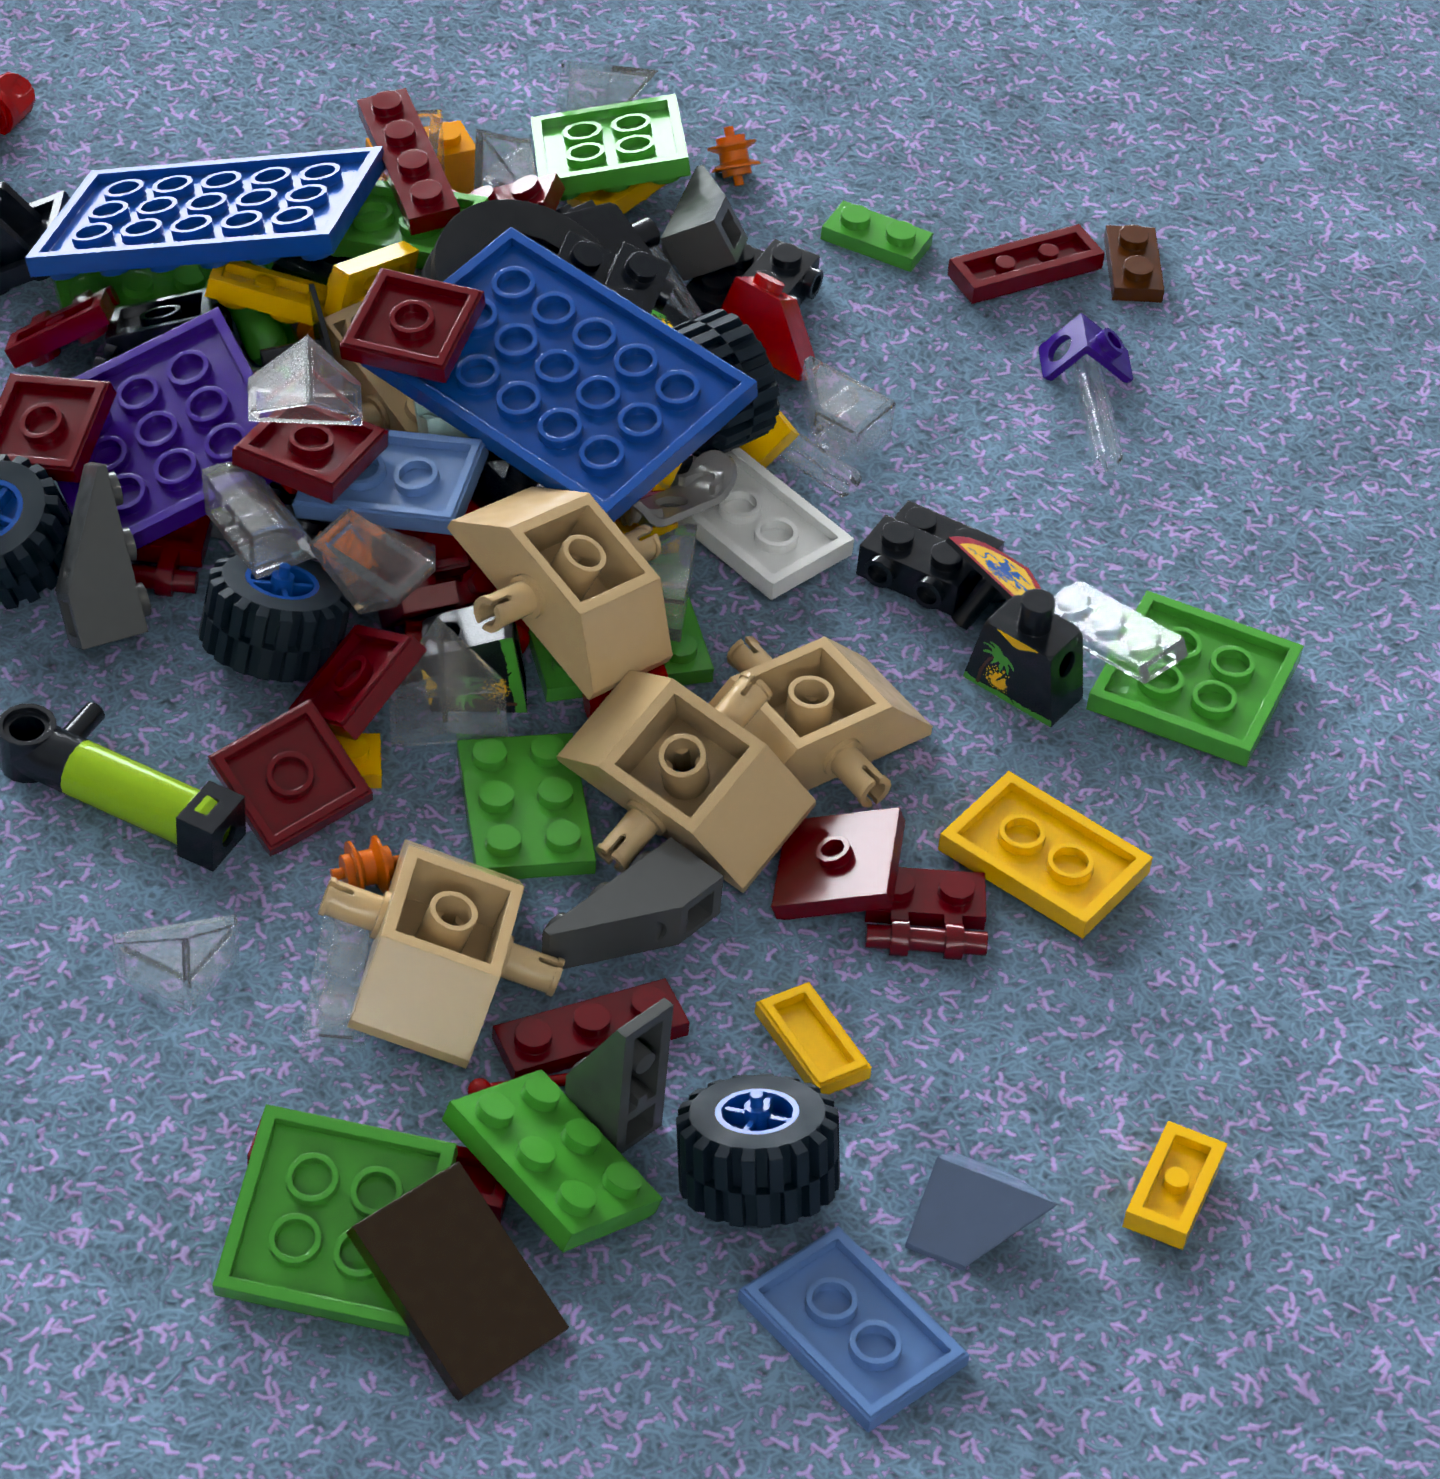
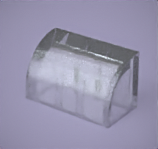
M232 462L219 463L201 469L205 513L244 564L251 570L256 579L279 570L280 563H288L294 566L318 557V550L314 541L262 476L237 467Z

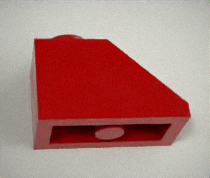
M757 272L755 277H735L721 309L725 310L728 314H735L741 319L743 325L747 324L753 330L755 337L758 341H761L773 368L797 381L813 380L818 374L819 368L798 301L782 292L785 287L784 283L767 274Z

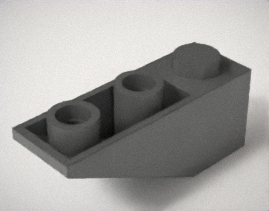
M702 164L696 167L660 239L668 263L675 265L682 280L686 281L736 264L748 237L726 195Z
M96 462L86 463L83 467L55 588L68 641L71 646L81 650L149 632L145 617L151 615L148 593L142 582L136 583L131 561L137 560L136 544L128 527L122 528L117 506L123 504L120 482L115 472H108L106 464Z
M671 837L653 851L641 853L628 869L610 882L605 881L597 885L588 898L567 913L562 912L554 916L543 930L542 953L565 959L562 969L678 945L720 914L724 876Z

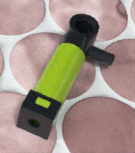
M88 702L64 728L57 726L56 718L50 710L33 703L15 705L1 713L0 768L4 775L12 781L42 783L177 845V856L212 872L246 835L245 796L212 781H208L199 790L86 739L105 718L102 707L96 703Z

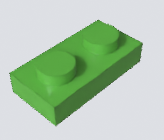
M843 200L823 224L820 239L911 272L932 246L933 233L913 226L909 222L899 221L871 211L862 205L852 204Z

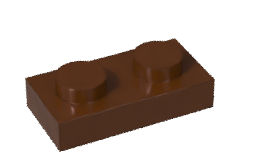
M1134 224L1125 226L1106 225L1104 243L1112 300L1162 303L1165 289L1155 227H1142Z

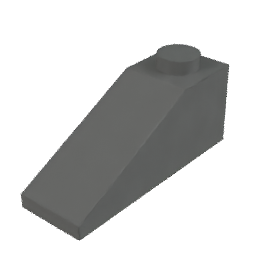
M665 997L616 1030L590 1055L578 1061L566 1075V1096L621 1154L662 1125L673 1016V1004Z

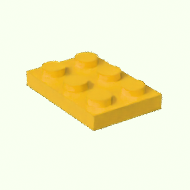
M1010 771L1004 774L940 833L938 850L973 872L985 873L986 880L1082 939L1150 873L1153 857Z

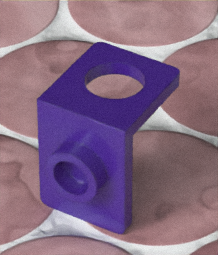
M1082 312L1038 348L1042 375L1046 380L1053 381L1086 354L1122 382L1128 383L1133 380L1128 350L1124 347L1119 336L1110 328H1100ZM1071 339V345L1067 353L1061 359L1053 362L1057 348L1066 340Z

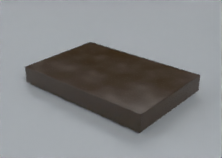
M459 1161L356 1223L346 1232L449 1391L458 1401L569 1329L554 1303Z

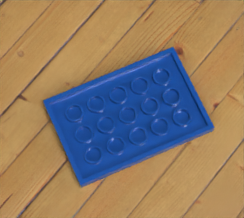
M383 146L90 171L25 257L30 277L50 276L51 279L60 281L71 279L80 273L100 272L102 276L111 277L121 275L130 269L150 268L152 272L162 273L174 270L181 265L200 264L202 268L213 269L222 267L232 261L250 260L252 264L264 265L273 263L283 257L301 256L306 261L324 259L334 254L384 171L382 160L384 154Z
M512 227L507 229L443 281L484 291L486 303L446 383L361 364V366L468 437L481 439L486 449L545 488L590 493L613 522L758 397L756 380Z

